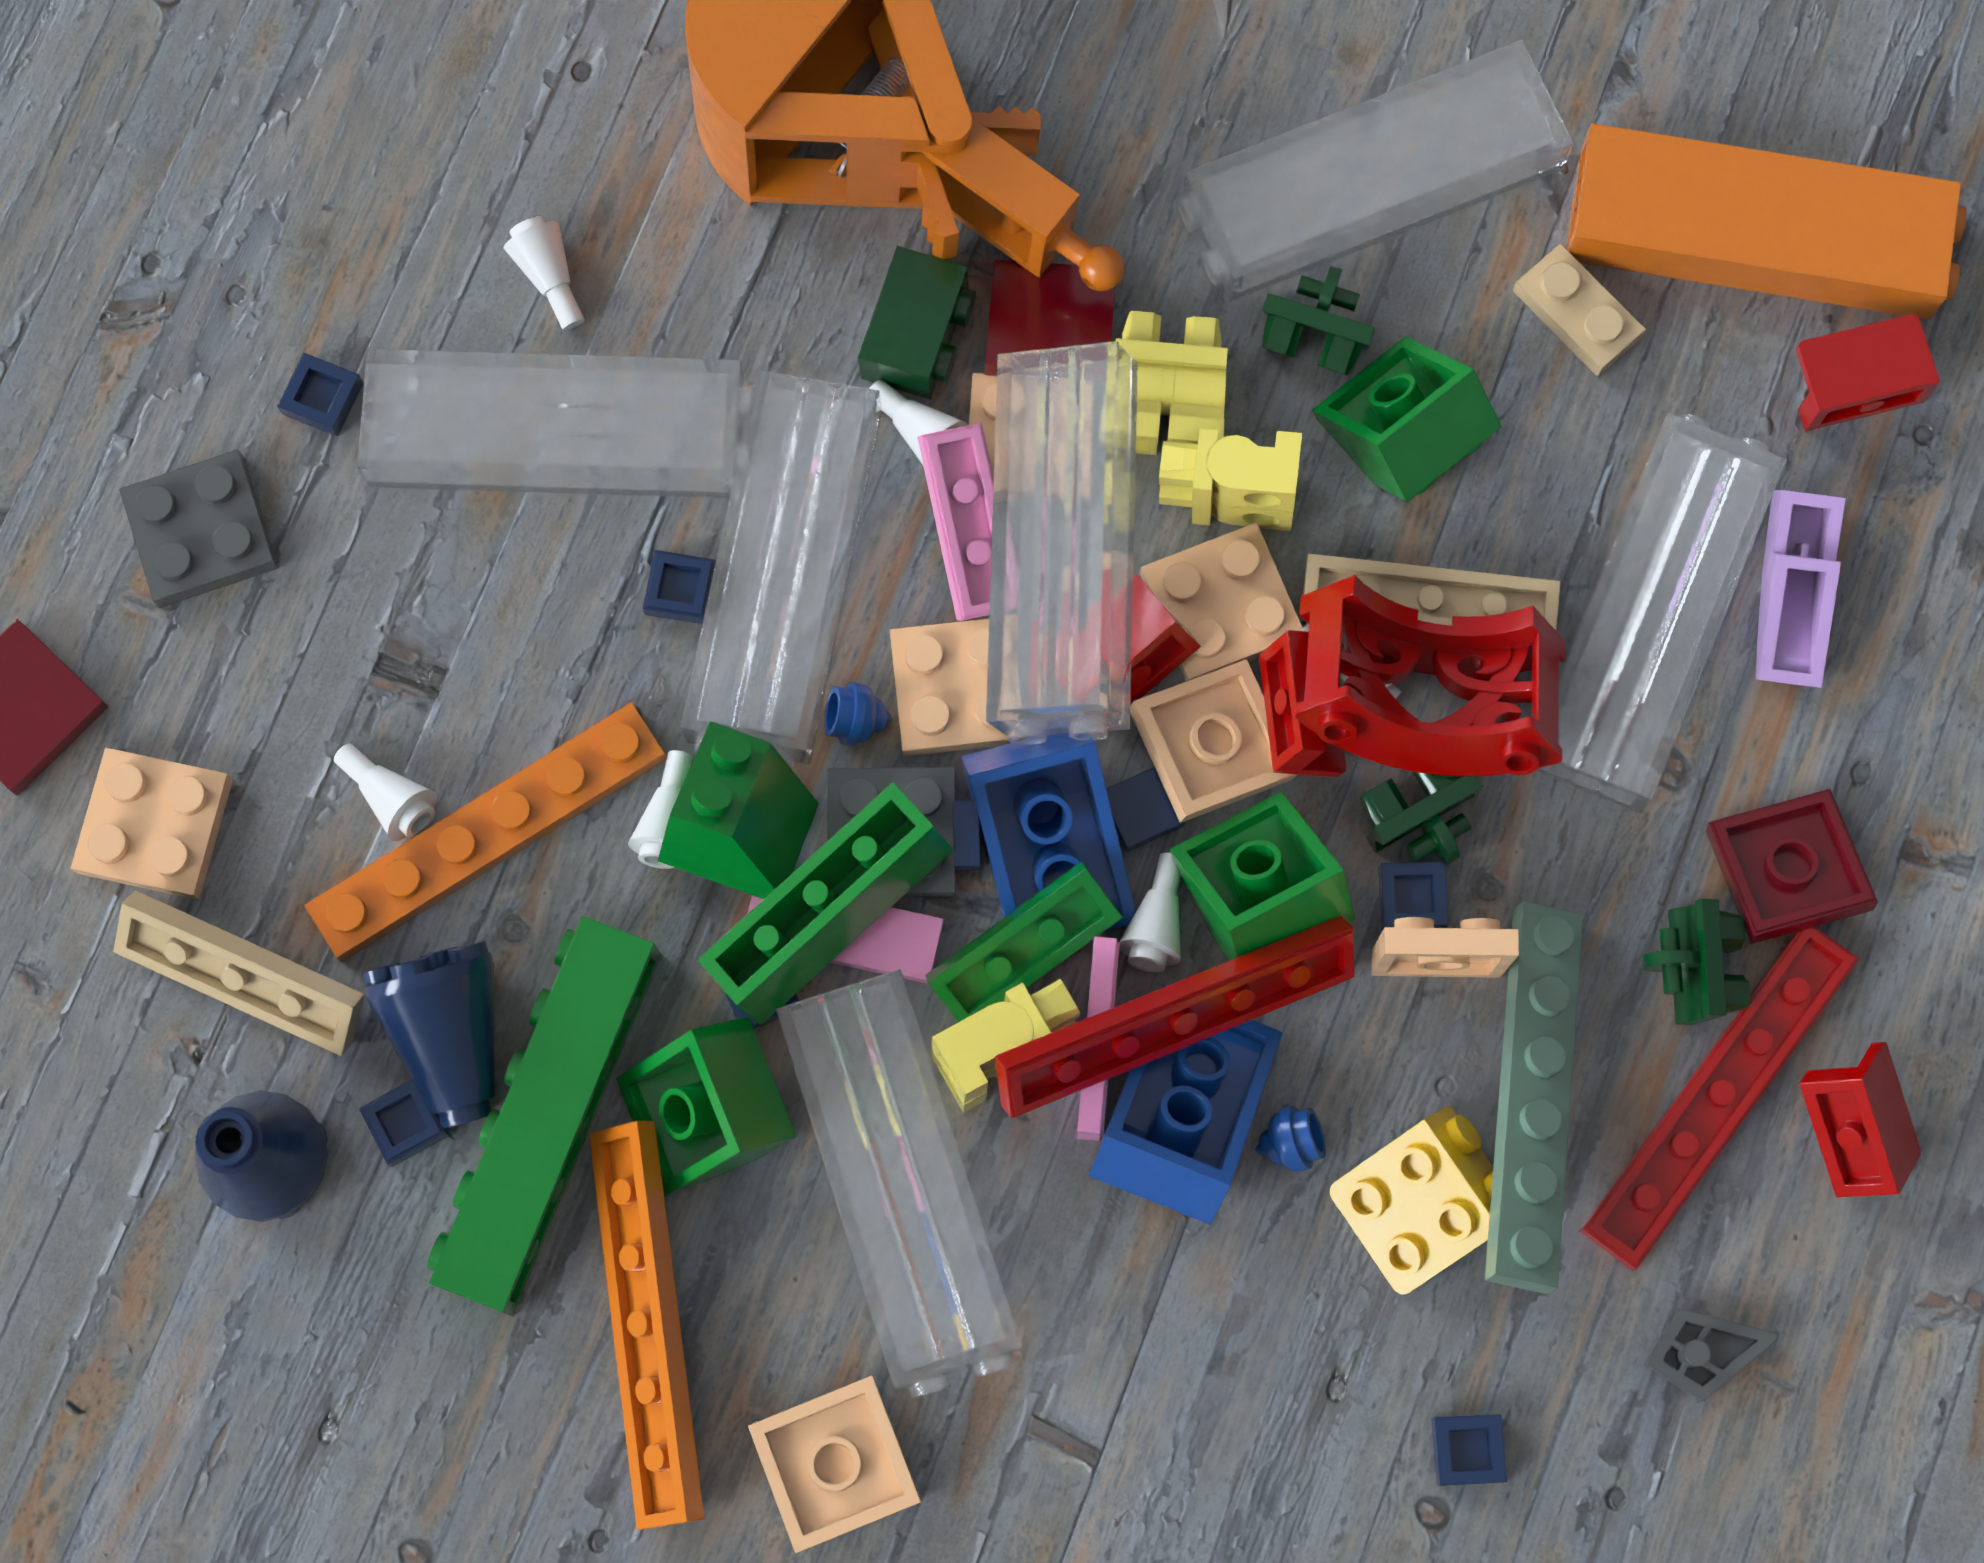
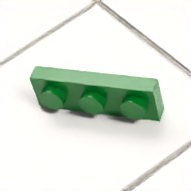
M1081 861L925 976L930 987L955 1019L960 1022L989 1005L1004 1002L1005 992L1022 982L1027 988L1093 940L1094 936L1097 937L1123 917Z

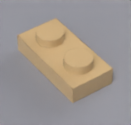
M1561 244L1517 280L1512 290L1597 377L1642 339L1646 331Z

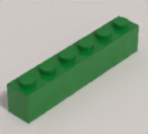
M585 916L581 917L576 931L567 929L564 933L554 959V964L560 966L551 990L543 988L540 991L530 1014L529 1024L535 1026L526 1051L520 1048L516 1050L508 1065L504 1085L509 1086L510 1090L501 1111L493 1109L489 1113L481 1130L479 1146L484 1147L485 1150L475 1172L470 1170L465 1172L457 1187L453 1207L460 1210L450 1234L441 1232L430 1252L427 1268L434 1272L429 1284L510 1316L514 1315L661 957V953L655 943Z

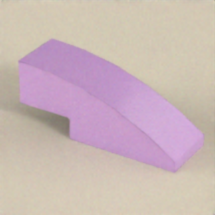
M1773 490L1759 605L1756 659L1757 680L1822 688L1841 562L1836 561L1846 498Z

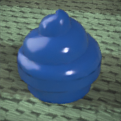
M849 682L846 687L834 686L829 693L824 716L825 733L827 736L838 737L842 745L855 746L858 743L866 742L872 737L874 732L883 731L888 723L892 721V716L886 711L883 702L874 696L871 688L865 684Z
M1293 1105L1280 1109V1112L1271 1118L1268 1125L1269 1129L1261 1133L1258 1146L1255 1148L1259 1155L1266 1156L1274 1164L1285 1166L1294 1172L1311 1169L1313 1161L1324 1159L1326 1156L1325 1138L1315 1111L1312 1108L1298 1110Z

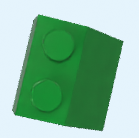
M1406 336L1312 409L1318 422L1372 483L1405 502H1408L1415 495L1428 490L1439 476L1463 457L1476 452L1481 447L1483 441L1502 427L1473 368Z
M710 721L670 813L658 862L765 899L793 873L819 803L770 742Z
M1282 791L1170 849L1172 859L1213 939L1229 961L1339 916H1342L1348 923L1355 920L1343 868Z
M749 1017L691 1029L616 1078L632 1121H655L664 1197L674 1195L756 1161L797 1137Z

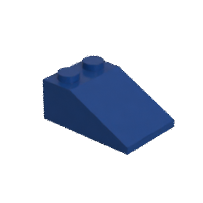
M1081 724L961 756L972 801H975L978 811L980 832L1003 917H1006L1082 861L1123 917L1107 930L1129 925L1136 911L1096 744L1086 726Z
M1250 1020L1129 1070L1088 1176L1211 1225L1231 1186L1283 1032Z

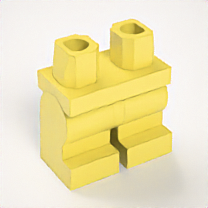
M1129 312L1122 339L1116 338L1114 359L1103 427L1102 450L1156 455L1160 415L1169 416L1168 442L1198 445L1200 428L1219 430L1218 440L1224 438L1228 348L1221 347L1219 319L1199 316L1186 318L1184 344L1159 342L1161 315L1154 312Z
M1208 428L1199 429L1198 445L1163 441L1159 471V504L1191 507L1192 524L1210 526L1212 515L1218 521L1230 525L1248 526L1257 522L1259 528L1291 532L1302 433L1277 431L1275 447L1257 446L1249 438L1239 435L1226 436L1218 440L1219 430Z
M1061 979L1032 995L1029 994L1022 982L1005 992L1004 1002L989 1005L933 1036L932 1059L962 1112L965 1113L986 1101L987 1079L997 1077L996 1055L1076 1023L1075 1019L1080 1016V1011Z

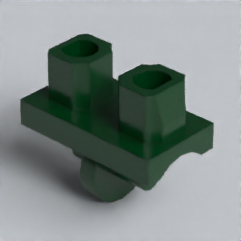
M1330 266L1325 282L1303 275L1300 278L1296 293L1318 300L1316 308L1274 294H1267L1262 309L1265 314H1268L1264 327L1262 348L1294 358L1304 326L1327 333L1317 366L1348 376L1360 356L1363 345L1370 347L1375 327L1329 313L1331 305L1355 312L1360 297L1359 293L1338 287L1343 269Z
M1412 772L1427 797L1410 807L1392 778L1370 789L1361 796L1362 807L1368 822L1373 828L1366 838L1375 853L1422 828L1424 835L1407 844L1412 857L1418 861L1434 851L1445 864H1449L1460 857L1455 839L1472 828L1463 813L1447 822H1444L1440 816L1475 796L1474 793L1484 786L1478 776H1444Z
M1699 899L1693 905L1668 910L1669 928L1659 930L1661 951L1642 955L1645 971L1662 972L1664 994L1674 995L1675 1024L1696 1025L1748 1008L1750 1005L1749 982L1745 979L1744 975L1724 974L1723 953L1741 950L1746 940L1744 917L1720 911L1719 899Z

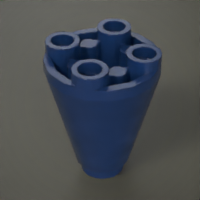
M486 941L432 952L419 956L420 959L402 964L395 963L363 972L362 975L365 982L363 989L367 1002L430 1113H438L441 1127L456 1126L487 1117L492 1111L489 1099L495 1096L494 963L491 952H488Z
M260 1090L235 1096L205 1117L198 1128L195 1140V1161L199 1182L213 1204L236 1218L264 1222L276 1218L284 1219L291 1217L299 1211L303 1204L310 1200L323 1179L328 1156L326 1130L316 1120L309 1108L286 1094Z

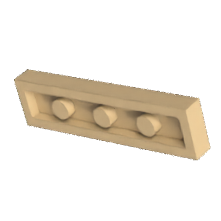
M1308 554L1303 595L1356 575L1365 585L1380 595L1403 606L1418 610V620L1452 626V616H1489L1512 612L1533 605L1555 630L1557 629L1560 581Z
M136 890L122 902L114 953L339 1056H342L354 1043L365 994Z

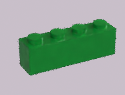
M892 782L697 960L732 1001L762 1025L954 849Z

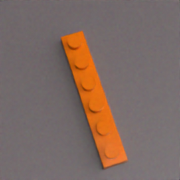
M630 702L304 906L334 956L342 963L667 760V757L633 703Z
M634 1121L589 1133L636 1527L637 1530L705 1520L655 1121Z

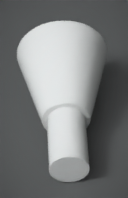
M536 216L515 225L509 231L512 238L504 245L503 249L543 296H547L562 330L566 331L579 326L585 319L569 287L571 281L559 222L551 221L545 223L542 216Z
M882 379L873 383L866 395L870 402L893 419V424L922 465L918 436L968 426L966 422L914 400H907Z
M351 743L345 744L337 751L334 756V762L359 784L360 791L391 840L398 841L407 837L413 838L431 825L436 813L434 807L437 797L434 791L380 765L376 766Z
M680 750L668 752L661 787L656 789L628 842L629 847L639 854V861L654 868H674L658 862V857L670 813L692 764L693 757L687 752Z
M1171 853L1160 854L1152 889L1146 893L1120 940L1119 950L1128 956V963L1137 969L1147 972H1163L1166 966L1176 965L1181 961L1179 898L1177 896L1181 874L1172 859Z

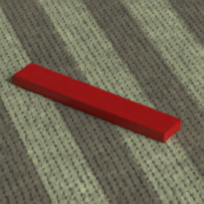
M1342 916L1336 917L996 1055L1001 1106L1010 1118L1013 1119L1354 978L1353 927Z
M1817 927L1795 932L1750 994L1749 1007L1736 1013L1579 1231L1630 1270H1636L1860 958Z

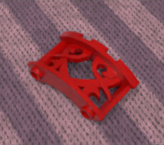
M1356 575L1301 596L1299 616L1309 624L1305 696L1304 701L1296 704L1295 718L1316 733L1324 742L1386 766L1444 776L1467 777L1502 774L1523 776L1535 772L1538 768L1562 762L1563 748L1558 744L1559 663L1565 661V640L1533 605L1520 610L1489 616H1452V626L1418 620V610L1403 606L1380 595L1365 585ZM1532 670V681H1515L1519 673ZM1413 672L1436 675L1446 690L1462 699L1469 700V702L1445 718L1431 723L1424 722L1410 714L1393 697L1385 685L1401 683ZM1340 673L1348 676L1342 687H1339ZM1532 703V717L1519 719L1522 711L1515 704Z

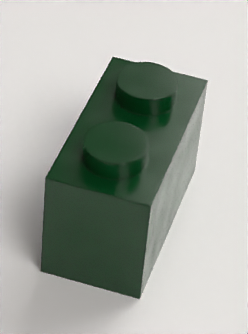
M896 247L858 354L861 379L873 383L882 379L896 390L929 400L932 398L937 381L947 383L957 354V347L950 345L957 325L967 326L976 299V292L969 290L967 266L904 247Z

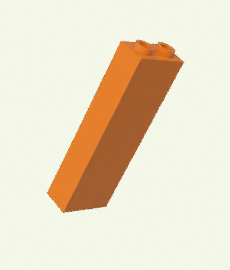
M1591 123L1580 153L1566 250L1579 263L1896 315L1916 314L1921 319L1930 320L1944 300H1952L1955 295L1959 281L1960 266L1958 263L1951 262L1953 243H1959L1966 223L1967 209L1965 206H1958L1961 182Z

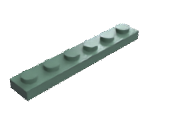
M1522 901L1513 909L1512 929H1518L1519 956L1510 965L1508 970L1485 1281L1549 1294L1558 1289L1583 914Z

